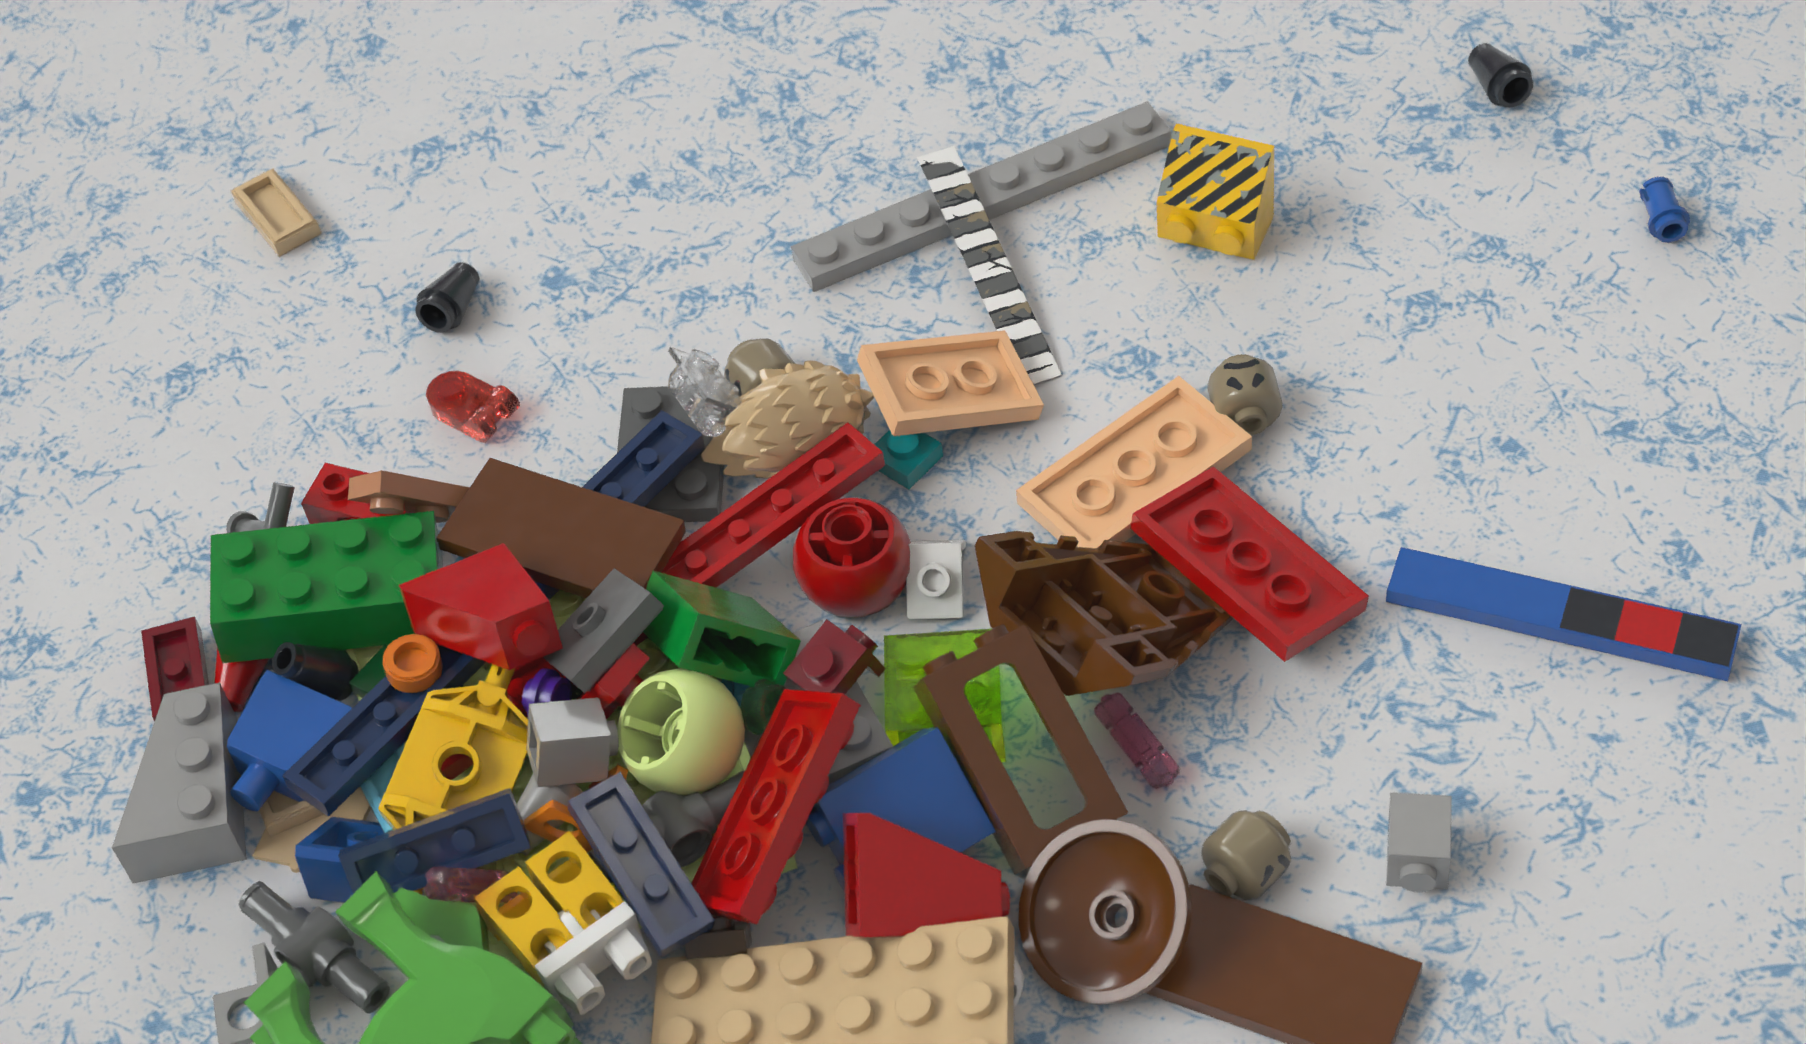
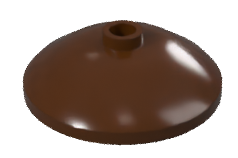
M1103 819L1088 821L1058 835L1041 851L1032 864L1024 881L1019 901L1018 921L1021 941L1035 971L1050 987L1074 1000L1096 1005L1122 1003L1151 990L1176 964L1183 951L1190 930L1192 913L1191 893L1180 861L1167 844L1155 834L1135 824L1120 820ZM1125 907L1127 910V920L1124 925L1117 927L1115 923L1116 913Z

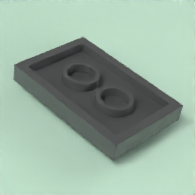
M727 384L624 388L617 453L661 410L702 433L705 448L645 508L682 519L684 522H706L721 513L723 470L725 465L703 462L701 454L715 436L708 434L707 429L729 413L730 396Z

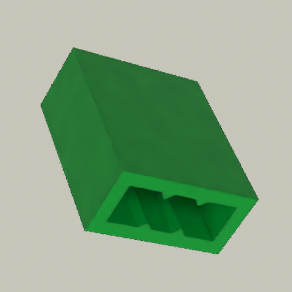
M652 571L646 590L654 595L664 607L643 633L678 668L779 694L782 693L787 680L783 673L795 659L801 640L752 597Z

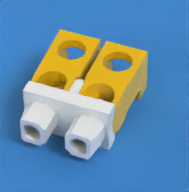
M569 831L525 862L531 880L518 866L475 896L474 899L480 914L486 922L487 929L498 941L502 940L529 975L558 1002L563 1000L579 1015H584L600 1004L606 995L603 985L595 977L597 974L612 964L625 980L634 979L651 966L652 961L643 941L636 914L622 900L615 888ZM562 857L569 858V860L548 874L550 866L556 860ZM512 892H520L519 895L498 909L500 901L506 895Z

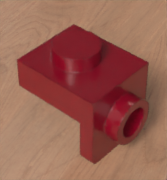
M826 619L783 674L804 691L843 693L846 695L866 669L879 678L886 668L873 655L878 645L866 634L853 625H850L846 632H844Z

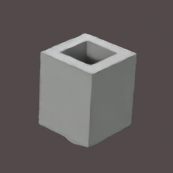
M599 698L529 704L526 750L537 787L596 782L608 779L609 756L618 754V732L614 720L606 721Z
M1390 792L1386 886L1403 887L1413 892H1426L1432 889L1447 890L1451 861L1452 796Z

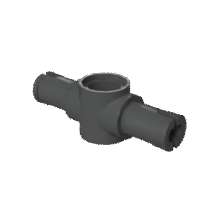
M744 770L702 794L695 792L683 796L668 791H660L651 796L642 805L680 867L692 864L707 851L713 838L712 834L716 832L717 825L720 824L745 772ZM594 850L588 853L590 858L608 881L612 883L611 877Z
M261 881L254 883L244 892L239 900L241 912L272 936V944L275 946L273 952L281 964L287 961L301 973L308 987H312L317 981L324 987L333 985L364 1012L369 1014L379 1008L386 1000L390 992V986L356 957V950L352 947L354 940L344 926L330 913L320 907H316L311 913L303 907L295 908Z

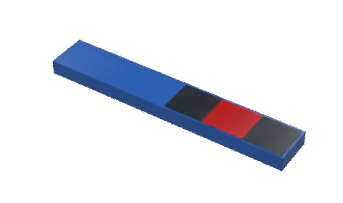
M1404 547L1400 548L1386 593V602L1724 681L1729 680L1742 625Z

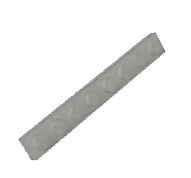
M1147 101L969 173L968 176L988 219L991 220L1169 147L1171 130ZM930 189L792 245L791 251L795 264L812 291L815 292L950 237L952 233Z

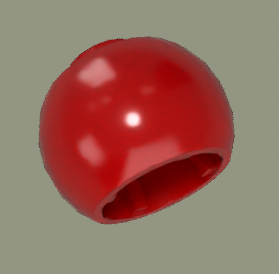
M842 498L821 506L807 517L794 542L793 570L804 594L825 612L839 617H865L878 613L890 606L905 588L906 579L910 571L909 544L911 542L902 522L882 504L869 499Z

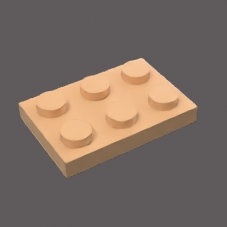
M1005 330L867 344L860 347L857 362L893 436L1039 420L1044 404Z

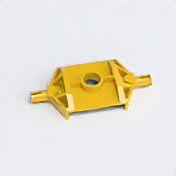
M492 664L485 682L479 680L478 685L439 689L427 693L378 807L381 816L393 830L511 788V791H513L528 754L526 750L528 719L507 698V688L516 668L507 670ZM453 754H465L474 762L469 775L456 781L445 778L441 774V766L445 759ZM424 887L417 889L414 892H417L422 895Z

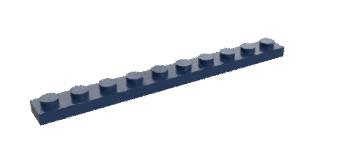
M661 410L583 488L645 507L705 448L703 434ZM535 582L548 600L559 591V589ZM436 644L441 655L443 670L440 678L428 689L416 693L402 692L395 689L385 676L282 775L287 788L329 817L408 740L428 692L462 687L486 662Z

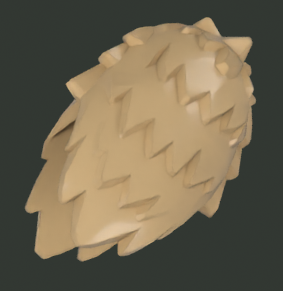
M804 361V365L788 363L785 369L759 370L761 384L736 399L729 407L731 412L707 429L708 434L715 436L703 451L701 457L703 462L728 465L723 470V474L726 476L734 477L755 474L756 478H770L847 422L863 434L864 420L869 418L871 414L867 405L872 401L874 395L870 391L861 389L860 375L846 374L834 366L824 365L817 361Z

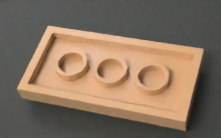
M1177 376L1016 490L1017 504L1057 540H1059L1061 535L1076 537L1079 541L1077 547L1100 549L1104 540L1125 542L1136 534L1130 529L1132 514L1213 466L1222 472L1252 450V436L1230 417L1217 412L1213 403L1184 379Z

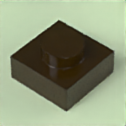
M712 915L715 920L714 927L685 944L686 960L747 954V948H750L752 945L750 923Z

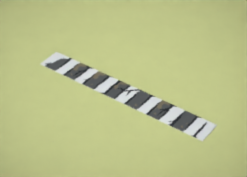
M955 146L917 157L996 331H1006L1033 385L1061 376L1060 369Z

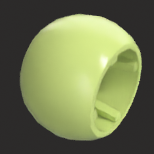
M682 668L658 672L641 682L627 698L618 721V748L628 770L638 782L655 792L668 791L683 796L695 792L701 794L721 783L737 764L742 752L745 736L742 711L737 700L726 686L709 675Z

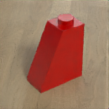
M504 543L399 585L413 632L432 639L438 645L507 670H512L563 649L548 598Z
M843 813L845 927L847 936L860 938L906 936L909 933L915 932L919 927L1009 915L1010 893L1007 883L1001 882V870L871 813Z

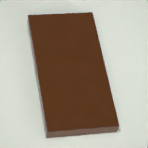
M489 458L436 539L440 550L463 558L504 543L533 581L587 598L614 568L646 589L652 571L662 573L684 537L686 528L682 519Z
M1190 884L1192 913L1190 930L1185 946L1170 972L1156 986L1147 991L1146 994L1286 1044L1395 1043L1422 974V962Z

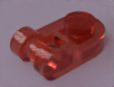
M448 371L439 374L430 382L426 390V398L435 418L482 443H486L497 431L496 424L502 417L509 418L520 407V402L516 395L505 386L497 385L494 387L462 371Z

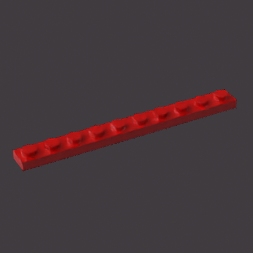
M847 422L681 541L662 573L717 588L800 528L807 517L816 509L840 499L884 467L883 452ZM642 632L633 643L637 646L648 637ZM542 657L517 667L507 688V698L527 719V712L522 705V695L526 683L529 679L534 678L536 673L543 668L556 670ZM571 682L573 693L578 687ZM453 754L443 762L441 774L445 778L453 780L471 767L474 762L465 754Z

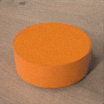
M409 634L399 637L388 645L383 654L382 661L387 680L395 689L402 692L416 693L428 689L440 678L443 670L438 646L432 639L424 635Z

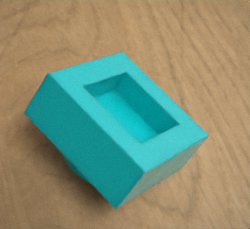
M889 430L874 444L883 452L885 466L878 471L908 490L943 457L942 443L926 433L893 436Z

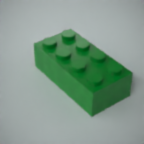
M434 511L211 535L210 625L222 664L273 658L278 647L285 642L347 650L382 646L384 644L389 645L399 637L415 634L399 585L443 567L442 550L439 549L436 539L438 529Z

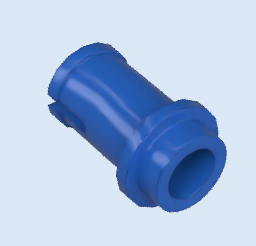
M1654 177L1647 180L1643 184L1645 189L1640 188L1639 195L1650 217L1648 221L1649 232L1653 237L1666 243L1681 239L1688 231L1690 216L1687 210L1679 205L1673 191L1672 182L1666 177Z

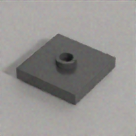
M614 568L558 629L563 649L542 658L584 693L589 692L659 615L664 605L649 591Z

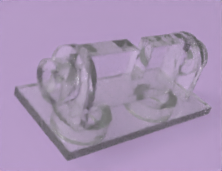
M670 347L668 352L677 365L669 376V390L683 409L690 411L688 416L700 433L711 437L721 435L726 429V418L742 403L737 395L739 389L732 382L724 378L718 370L719 362L709 354L697 349H692L689 354Z

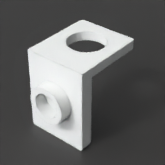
M966 540L910 541V571L906 579L907 618H962V551L966 548Z

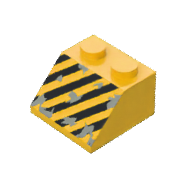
M1176 123L1172 131L1156 201L1158 237L1177 243H1185L1218 251L1226 255H1235L1254 260L1274 218L1275 146Z

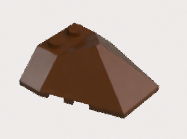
M1024 531L980 536L975 544L990 627L995 628L1004 624L1008 632H1011L1025 624L1060 689L1066 696L1166 678L1233 620L1231 615L1149 544L1104 540L1100 549L1077 547L1079 541L1076 537L1062 535L1057 544L1037 543L1034 541L1035 536L1032 532Z

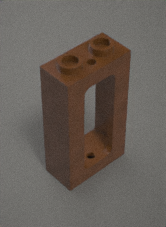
M1001 624L973 640L977 650L959 659L952 650L924 665L922 668L926 676L913 689L933 726L939 728L996 832L992 834L1014 875L1031 867L1041 851L1066 830L1088 821L1117 820L1129 812L1026 625L1024 624L1008 632L1005 625ZM999 665H1009L1014 669L1085 799V805L1081 812L1050 829H1041L1034 823L964 693V687L967 682Z

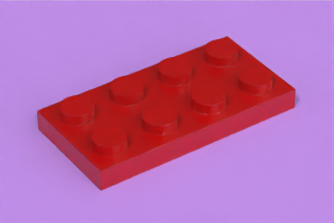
M1214 466L1132 514L1131 530L1284 662L1366 611L1368 594Z
M784 689L691 882L711 915L758 924L761 916L772 906L777 894L776 884L788 859L797 852L802 843V829L813 806L820 801L829 784L828 774L839 751L847 745L853 735V721L861 704L843 693Z

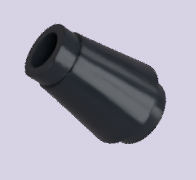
M1489 43L1479 44L1469 54L1468 64L1493 104L1512 108L1522 104L1530 96L1533 89V79L1531 71L1526 64L1507 55Z
M458 262L419 292L415 313L418 320L426 328L434 332L443 333L460 325L480 280L476 269L467 263Z
M291 642L281 644L276 650L272 661L273 670L276 674L337 701H342L351 695L352 690L349 682L359 672L357 663L343 649L293 644Z

